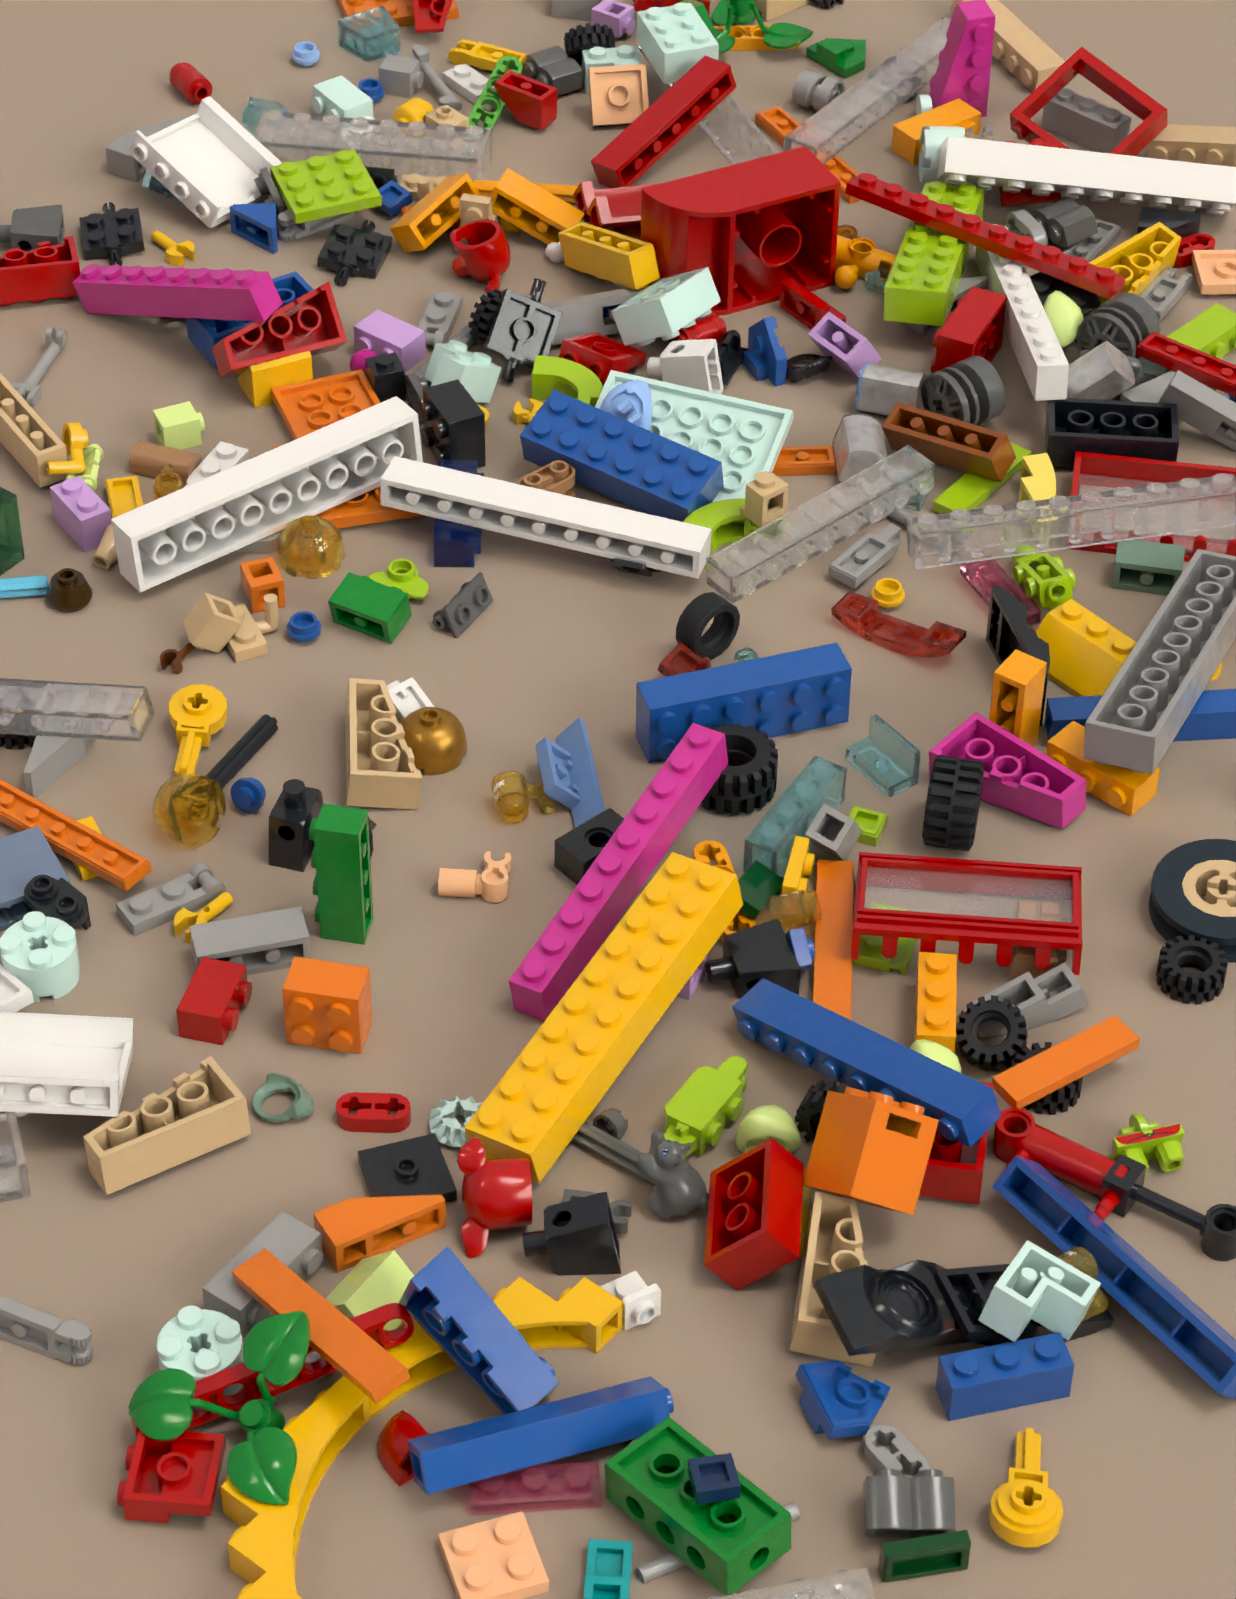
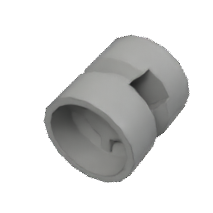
M804 69L800 72L794 83L792 99L799 106L808 109L814 107V110L833 116L842 104L845 85L842 80L831 76L823 77L819 72Z

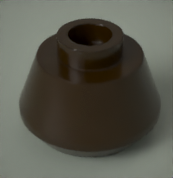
M65 568L55 573L46 592L47 602L62 612H74L84 608L93 596L92 588L83 574L71 568Z

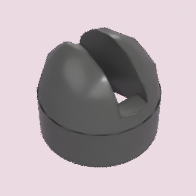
M611 1108L598 1114L593 1119V1126L619 1139L628 1129L627 1118L624 1119L620 1114L622 1111Z

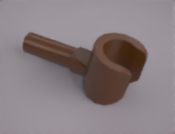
M189 642L180 651L175 649L163 651L160 654L162 669L165 670L171 665L172 672L180 674L183 670L182 661L196 647Z

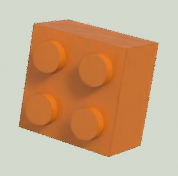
M294 956L282 988L286 1043L362 1054L373 1022L370 967Z

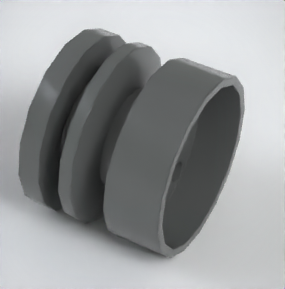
M1119 292L1102 303L1098 309L1094 310L1078 326L1076 335L1078 349L1080 352L1084 349L1093 350L1105 341H1108L1123 354L1138 359L1139 356L1136 355L1137 345L1152 332L1159 334L1160 325L1154 309L1147 301L1134 293Z
M973 355L951 365V367H946L925 377L921 386L924 410L970 424L980 425L1000 416L1005 408L1006 396L1001 378L992 364L981 356Z

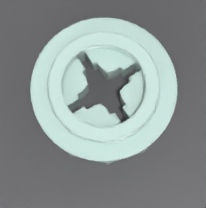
M455 1095L450 1102L441 1099L438 1108L431 1109L429 1120L431 1134L435 1133L437 1140L442 1144L451 1147H462L469 1141L464 1127L483 1102L476 1103L473 1096L466 1100H460ZM457 1115H463V1118L466 1120L463 1128H461L460 1123L456 1119Z

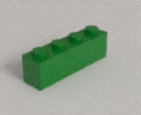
M323 803L318 818H312L309 828V839L314 841L315 845L311 855V867L316 868L313 895L318 896L314 915L315 922L320 923V935L323 939L364 945L374 919L368 810Z

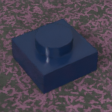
M731 1453L688 1459L687 1472L696 1504L740 1498L741 1485Z

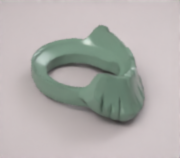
M276 1073L267 1075L265 1084L256 1090L252 1100L256 1115L268 1123H283L293 1118H307L313 1113L314 1109L310 1094L301 1084H298L291 1077ZM289 1091L296 1096L291 1106L283 1113L272 1115L264 1112L262 1109L265 1099L274 1093Z

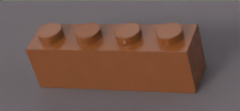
M900 402L896 403L882 425L892 450L1000 483L1016 459L1007 434Z

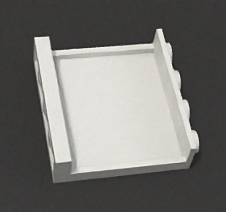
M210 96L201 100L196 114L153 135L146 137L139 130L136 131L129 150V154L147 169L210 229L230 219L229 207L233 204H259L268 199L267 193L260 194L254 179L259 177L260 169L267 167L270 173V167L282 163Z
M0 1012V1111L118 1117L133 1054V1018Z

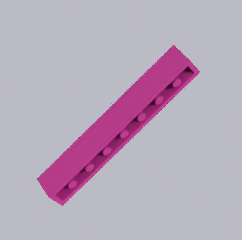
M91 264L86 266L81 271L82 274L72 282L87 313L264 322L283 304L269 272L253 271L252 269L241 271L228 268L213 270L208 268L186 269L185 267L163 268L162 266L141 267L140 265L129 267Z

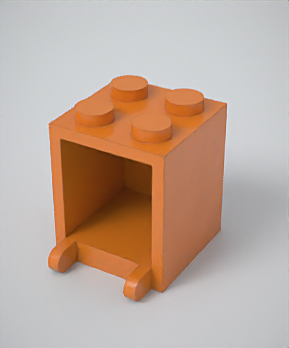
M846 1087L844 1093L828 1091L806 1170H803V1186L841 1197L856 1199V1202L914 1215L939 1120L923 1115L925 1108L903 1101L900 1104L893 1101L894 1097L873 1091L868 1093L851 1087Z

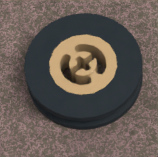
M1204 839L1189 842L1173 849L1159 861L1152 878L1149 913L1156 930L1166 941L1171 939L1175 943V938L1181 935L1184 941L1188 939V935H1195V941H1200L1201 937L1207 938L1208 945L1214 941L1219 945L1218 950H1224L1226 953L1225 958H1228V962H1236V841ZM1206 894L1205 901L1201 899V895Z

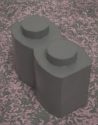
M554 46L526 55V63L524 64L526 76L558 88V95L583 88V73L580 65L574 59L568 58L561 47Z
M1064 197L1033 212L1034 218L1045 229L1047 238L1061 247H1068L1098 233L1094 213L1085 205L1078 206L1074 200L1068 197Z
M878 1469L873 1471V1476L865 1478L863 1483L864 1536L877 1538H917L956 1531L954 1478L943 1477V1471L926 1469L918 1471L917 1477L900 1476L899 1471L896 1469Z

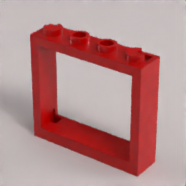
M1082 46L1010 113L1011 130L1017 134V139H1024L1026 142L1033 139H1045V142L1054 141L1055 148L1069 149L1033 122L1031 118L1073 78L1080 74L1143 120L1110 154L1136 156L1168 126L1167 109Z

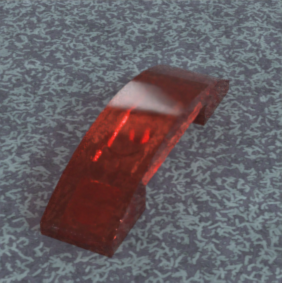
M851 591L847 592L831 608V614L857 635L885 649L904 655L928 658L946 656L967 637L965 630L936 621L927 629L878 612L877 600Z

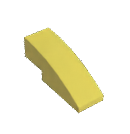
M1047 453L1022 457L1018 504L1039 543H1044L1047 541L1051 531L1056 499V476Z

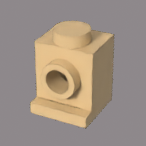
M759 472L756 474L755 480L746 484L745 505L740 507V513L761 529L787 517L789 485L772 472Z

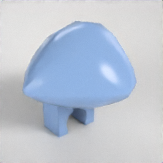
M637 379L617 385L606 395L600 409L649 430L652 420V397L648 384Z

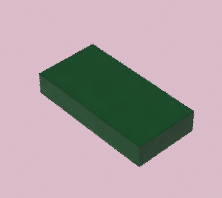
M756 860L738 879L743 900V906L739 911L750 919L755 920L782 890L784 878Z
M961 1530L881 1543L878 1565L881 1581L886 1583L968 1569L971 1547L968 1531Z

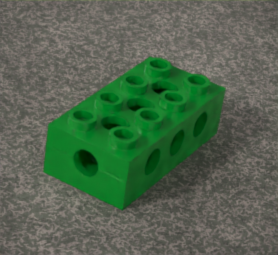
M667 1417L604 1463L606 1498L728 1598L791 1550V1513L738 1471L737 1475L741 1485L740 1498L696 1504L687 1472L688 1459L717 1454L670 1417Z

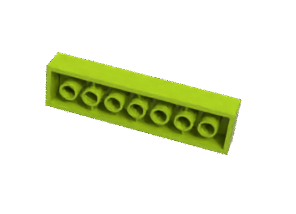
M943 181L925 183L921 194L926 195L929 200L951 205L955 210L965 214L976 215L983 221L984 188L976 187L974 184L969 183L961 185H948ZM911 220L885 284L883 321L944 326L974 245Z

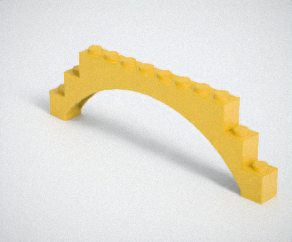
M518 1277L507 1288L500 1289L493 1298V1302L514 1328L521 1333L532 1350L588 1348L594 1353H598L623 1329V1301L586 1277L580 1280L573 1288H567L560 1295L558 1302L521 1277ZM413 1318L415 1330L412 1337L405 1343L387 1350L407 1368L410 1375L409 1380L375 1403L342 1375L328 1390L321 1391L304 1412L299 1416L292 1417L286 1423L283 1431L293 1438L297 1449V1463L290 1486L288 1505H271L256 1501L239 1491L231 1482L229 1475L225 1478L220 1486L223 1513L241 1526L233 1533L228 1542L230 1569L249 1583L240 1591L237 1599H303L297 1595L295 1583L296 1556L300 1533L310 1502L329 1467L341 1450L361 1428L395 1400L425 1382L460 1368Z

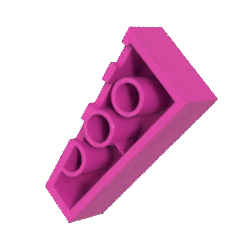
M985 0L957 2L946 33V45L944 50L940 51L938 57L939 65L936 74L932 75L929 84L931 87L929 96L932 100L933 109L960 98L981 112V117L987 116L996 16Z
M977 712L929 751V776L933 761L938 755L982 761L984 778L981 800L1060 829L1065 828L1086 809V779Z

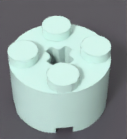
M922 126L919 143L925 144H922L921 152H919V180L921 185L932 181H945L937 179L941 143L948 136L965 138L964 127Z
M33 911L25 914L23 920L10 926L0 938L2 966L31 989L34 1002H40V997L51 995L53 1000L61 998L77 985L80 976V964L76 933L74 928L66 922L57 918L47 917L42 912Z
M193 1305L183 1307L179 1310L176 1317L164 1325L157 1338L156 1347L159 1371L177 1368L192 1375L195 1381L244 1362L240 1325L234 1319L214 1310L200 1309ZM242 1384L228 1386L223 1391V1394H236Z

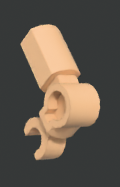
M486 851L482 874H477V870L440 868L438 896L475 898L476 894H478L487 902L499 903L504 901L508 897V873L511 871V854L505 853L503 860L494 861L491 859V852Z

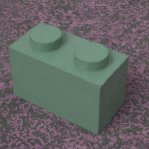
M1119 537L1111 588L1168 595L1182 574L1186 546Z

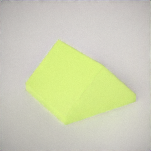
M395 1250L362 1259L325 1299L348 1319H351L383 1305L399 1303L410 1279L414 1275ZM393 1319L387 1322L383 1329H396L402 1319Z

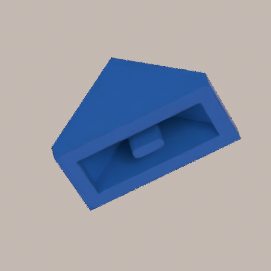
M276 203L233 204L229 207L232 233L272 254L278 252Z

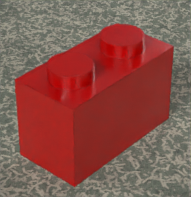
M202 957L176 1009L179 1037L223 1046L229 1032H234L237 1028L239 1011L242 1005H247L251 998L252 983L247 980L246 965Z

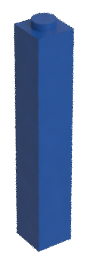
M1236 689L1204 690L1173 741L1236 738ZM1103 695L1047 698L1044 726L1048 740L1072 721L1085 727V722Z
M648 1376L409 1439L408 1446L413 1478L426 1494L639 1438L667 1417H670L669 1413L674 1411L673 1399L668 1388H665L654 1378Z

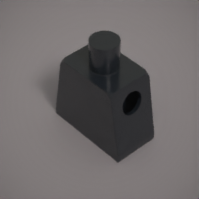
M291 779L283 784V790L270 813L269 865L304 872L315 846L314 841L309 839L310 823L312 818H318L323 806V797L320 790L305 787L304 782L301 780Z
M779 919L727 935L723 939V958L706 961V973L709 982L716 983L730 980L736 996L740 999L762 978L799 995L801 968Z
M607 1192L547 1206L544 1210V1230L523 1233L525 1256L533 1257L549 1254L553 1272L558 1276L621 1273L619 1238Z

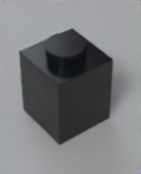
M383 353L375 357L365 358L366 377L379 401L384 402L395 396L402 401H406L405 369L396 353Z

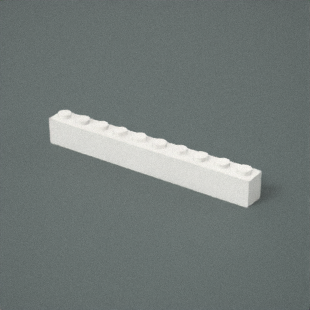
M976 246L975 262L981 276L985 275L989 278L988 291L1007 295L1004 330L1034 400L1067 399L1069 363L1025 266Z
M397 456L393 457L380 479L382 506L610 559L616 558L643 563L649 568L696 579L699 578L710 556L712 529Z

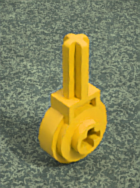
M204 684L181 688L172 696L169 702L170 723L176 730L177 744L180 745L174 773L176 776H180L182 780H188L189 777L195 775L201 746L209 747L212 734L222 729L228 719L227 699L223 693L213 686Z
M1026 1427L1025 1431H1020L1016 1434L1015 1467H1009L1007 1482L1001 1484L993 1492L988 1514L990 1526L998 1537L1009 1544L1020 1547H1039L1050 1543L1058 1535L1063 1517L1061 1499L1054 1490L1048 1487V1471H1041V1435L1035 1433L1034 1429Z

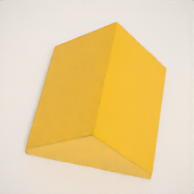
M306 351L252 365L237 378L239 385L254 408L274 404L271 388L313 380L311 353Z

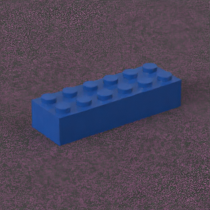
M553 390L520 434L525 460L541 467L556 460L565 461L575 468V482L650 515L683 522L695 510L712 503L724 486L722 463L557 390Z
M832 643L636 683V738L648 763L667 760L693 723L706 728H717L719 724L725 723L727 725L737 723L743 727H755L757 732L763 731L768 735V738L848 722L852 668L838 643Z

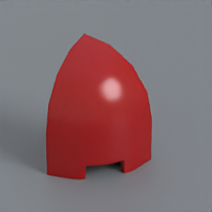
M403 1410L389 1419L382 1429L378 1440V1458L384 1470L398 1486L413 1479L408 1440L429 1434L410 1413Z

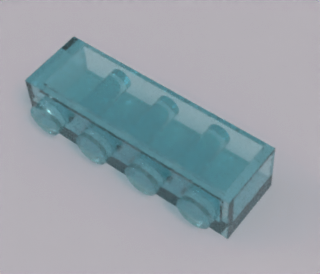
M814 756L746 837L744 842L743 872H746L757 860L782 877L787 870L795 836L807 837L805 833L823 803L837 810L844 801L846 767L818 756Z

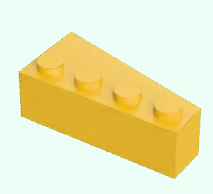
M1158 222L1089 263L1100 268H1110L1116 274L1126 277L1124 288L1119 292H1129L1140 296L1159 274L1161 275L1166 268L1174 266L1182 237ZM1098 295L1101 304L1107 300V298Z

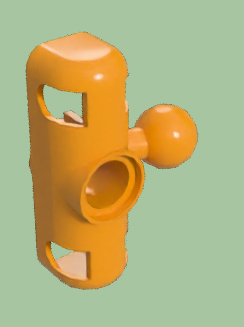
M837 235L835 267L837 270L834 274V281L841 289L852 288L855 286L858 278H864L885 286L888 278H881L878 275V268L887 269L890 274L897 255L876 248L875 243L870 239H849Z

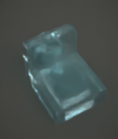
M250 97L243 112L241 123L253 134L260 135L264 122L270 125H275L276 122L288 124L292 113L278 101Z

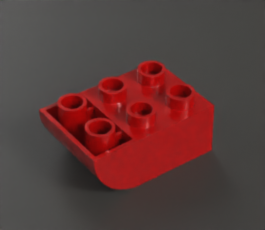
M806 146L645 187L641 191V241L653 244L660 279L708 267L721 302L711 308L712 313L717 316L728 315L779 301L781 281L792 278L811 292L834 286L841 182Z

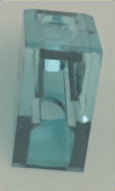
M381 6L338 20L339 45L367 62L382 57L386 58L388 54L397 56L400 50V29L387 9Z

